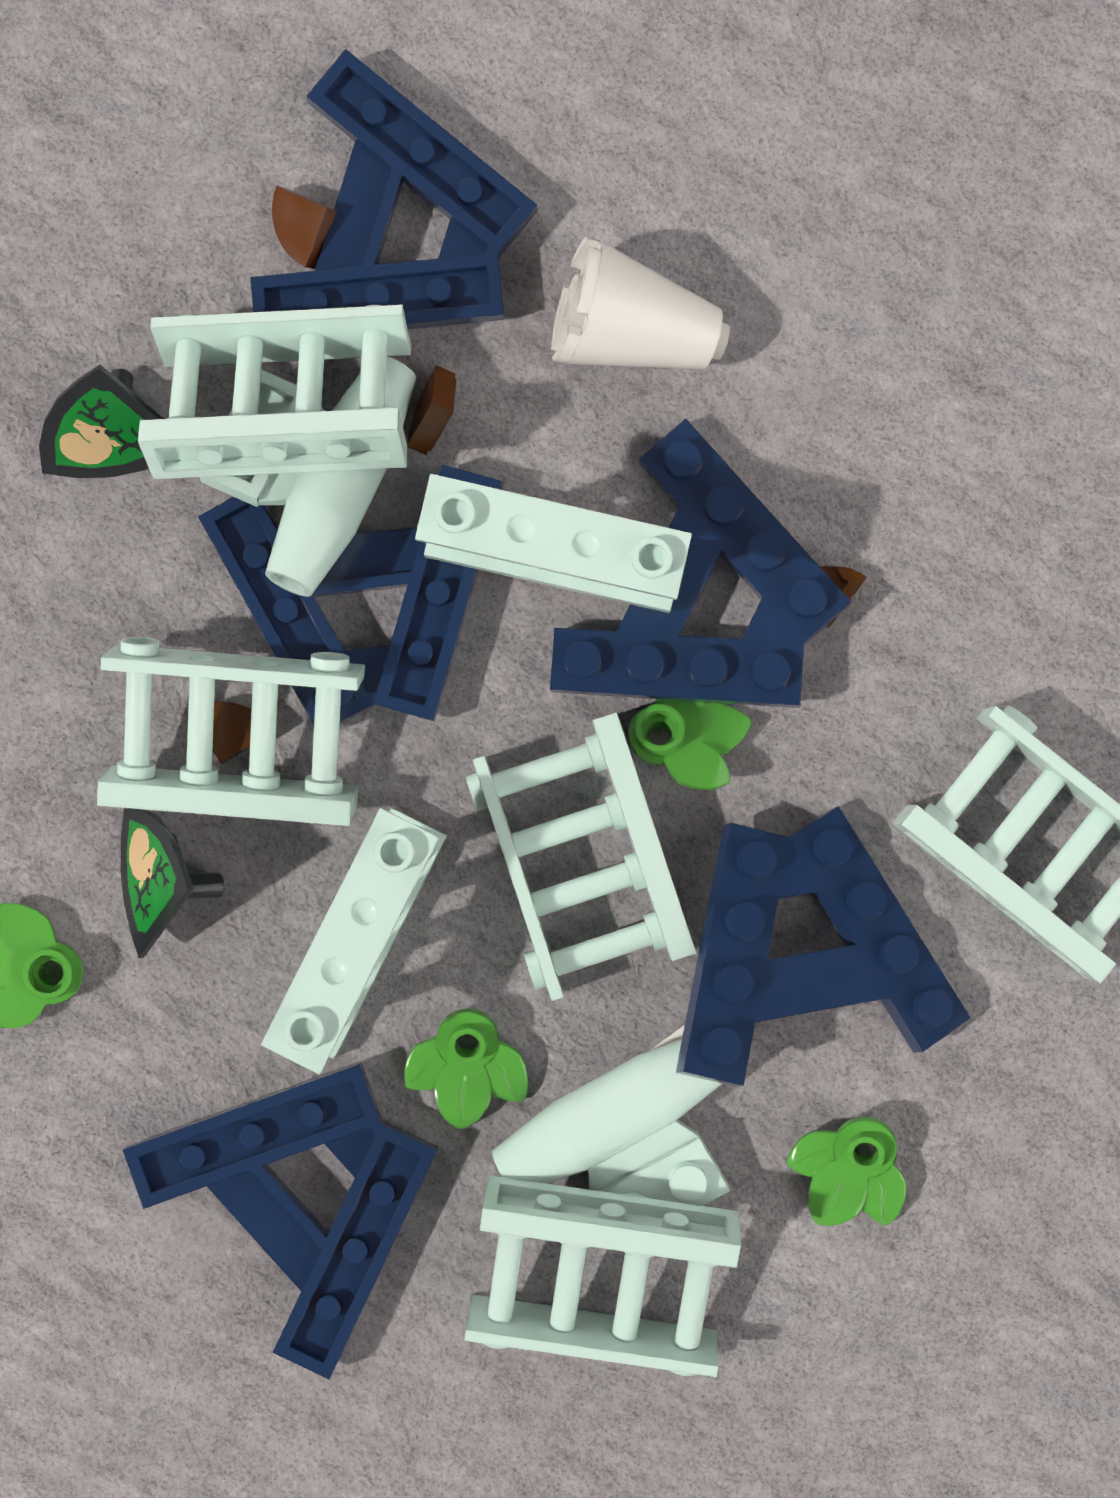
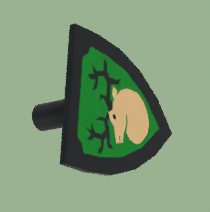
M99 364L78 378L56 398L45 417L39 443L42 474L72 478H106L149 468L138 443L140 420L164 418L132 392L134 377L128 370L114 369L109 372Z
M124 808L120 866L123 901L138 958H144L186 899L219 898L224 891V880L220 873L189 874L177 837L169 831L162 819L151 810Z

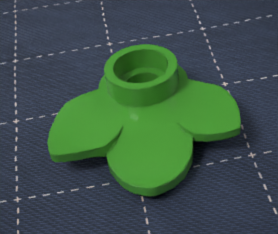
M656 699L655 704L640 709L633 716L629 724L628 741L632 751L638 758L652 765H664L677 783L692 789L713 790L730 783V773L721 756L726 755L741 743L750 730L752 721L742 712L720 703ZM659 728L667 731L671 738L667 743L658 745L652 743L647 735L651 730Z
M4 903L0 904V1027L16 1029L34 1022L47 1004H58L73 997L82 985L84 966L80 956L72 947L57 942L54 928L47 916L39 910L24 904ZM49 961L59 963L63 969V977L58 984L50 983L45 978L44 968Z
M466 1008L456 1010L447 1015L439 1025L437 1036L424 1040L414 1046L406 1059L405 1086L413 1090L435 1089L436 1103L441 1115L455 1128L464 1129L481 1118L489 1106L491 1096L513 1102L524 1101L528 1091V1073L521 1053L513 1046L499 1040L498 1029L494 1021L482 1011ZM469 1034L476 1037L479 1044L475 1048L464 1049L457 1044L456 1040L462 1035Z
M870 1116L855 1117L845 1122L838 1131L813 1130L799 1138L792 1147L786 1164L794 1171L804 1176L812 1177L809 1186L808 1206L812 1219L817 1225L834 1226L845 1223L856 1217L862 1209L872 1219L885 1226L889 1225L902 1209L906 1196V1180L894 1163L897 1155L895 1135L883 1121ZM861 1143H870L877 1148L876 1152L871 1156H859L854 1152V1149Z

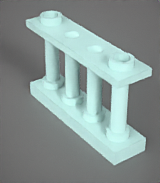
M368 305L365 307L213 315L184 314L174 317L151 318L150 329L164 366L174 367L169 418L140 420L138 443L153 479L407 467V443L399 408H385L387 356L411 355V343L403 305ZM361 358L359 409L321 411L324 359ZM299 361L295 412L258 414L262 362ZM236 364L232 415L195 417L199 366Z
M430 474L415 540L426 543L424 552L426 558L670 613L673 599L677 600L692 533Z
M147 637L121 639V645L115 644L101 657V670L126 672L124 760H120L117 765H112L99 779L97 806L350 826L357 809L358 785L343 784V779L337 776L341 689L358 690L364 678V664L349 663L348 655L334 652L311 654V660L166 649L159 648V640ZM152 674L190 677L187 764L181 766L180 771L156 769V763L149 760ZM215 679L253 682L249 769L243 771L242 776L218 774V768L212 766ZM278 684L316 687L312 774L307 775L305 781L280 779V773L274 771Z
M1008 705L1003 711L997 706L985 708L976 719L994 732L936 806L929 803L923 810L918 805H907L892 825L1081 976L1101 984L1116 965L1114 961L1101 951L1107 944L1103 938L1120 918V876L1083 923L1076 920L1070 927L1053 914L1052 911L1058 905L1054 898L1108 830L1113 827L1120 833V804L1034 737L1033 733L1036 731L1037 726L1024 714ZM1014 748L1043 772L985 845L978 842L972 849L954 835L959 827L956 820ZM1063 787L1092 811L1034 884L1027 881L1021 888L1003 874L1008 867L1005 859Z
M617 712L593 720L592 725L595 734L584 737L585 744L494 774L491 772L487 757L482 756L473 759L476 773L466 776L477 812L489 809L535 949L534 952L524 954L534 988L539 990L547 987L551 1001L564 997L559 976L652 945L655 951L666 948L672 961L696 954ZM594 767L596 773L608 770L615 793L604 796L606 803L511 833L501 797ZM610 827H614L615 832L627 829L634 853L625 855V862L531 893L520 857ZM631 886L634 887L635 891L647 888L654 912L643 915L645 922L550 952L540 916Z
M383 808L379 809L261 1043L262 1046L319 1075L328 1058L334 1059L337 1056L448 835L395 808H390L389 811Z
M488 1175L480 1231L497 1233L499 1235L490 1297L471 1294L464 1341L482 1343L494 1349L511 1347L670 1370L681 1376L697 1374L717 1377V1330L702 1327L713 1267L720 1265L737 1268L741 1248L739 1211ZM525 1238L554 1241L562 1244L552 1306L515 1301ZM589 1247L625 1252L615 1315L577 1310L586 1252ZM658 1256L688 1261L677 1324L640 1319L650 1257Z

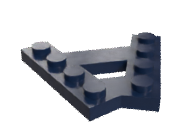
M345 49L306 96L310 106L355 141L334 210L337 213L326 234L315 271L250 277L253 312L365 307L368 305H403L407 329L504 320L499 258L538 212L537 204ZM405 182L450 219L438 259L378 264L402 185Z
M685 418L639 458V464L678 507L668 528L692 533L677 600L673 599L670 613L630 604L616 632L554 628L550 691L552 693L800 708L804 645L850 606L851 601ZM721 555L761 601L742 639L681 636Z
M443 464L439 476L501 490L503 486L500 480ZM232 497L198 516L275 657L311 660V654L334 652L348 655L349 663L365 665L364 678L358 690L341 689L339 725L375 705L435 722L478 569L426 558L424 556L426 543L415 540L418 527L355 534L313 594L306 597L281 588L265 575L278 531L265 505L256 507ZM407 587L391 644L388 646L345 650L316 597ZM291 685L314 725L316 687Z
M839 806L826 811L788 837L732 822L723 826L676 1073L735 1087L744 1086L755 1023L881 1000L912 1052L916 1053L924 1052L971 1018ZM814 893L846 946L767 960L778 899Z
M361 1061L133 1143L122 1150L143 1209L207 1186L301 1291L273 1353L330 1380L439 1146L382 1120ZM322 1144L326 1145L354 1176V1181L330 1232L322 1226L267 1164Z

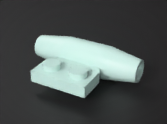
M387 356L385 408H399L402 425H404L416 382V375L403 363ZM261 370L258 414L294 413L297 385ZM361 372L332 411L359 409ZM387 468L200 477V481L256 507H259V505H285L265 575L281 588L297 595L309 597L355 536Z
M681 1039L638 1054L552 1102L494 1148L492 1156L500 1175L505 1178L549 1184L588 1170L589 1190L704 1206L730 1192L729 1185L699 1132L678 1119L722 1085V1083L676 1073Z

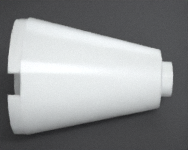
M586 236L581 241L570 265L571 268L581 270L580 275H574L569 287L563 286L551 340V350L556 351L552 357L553 361L581 365L705 369L711 359L720 360L729 339L730 325L722 322L723 312L721 308L600 240Z

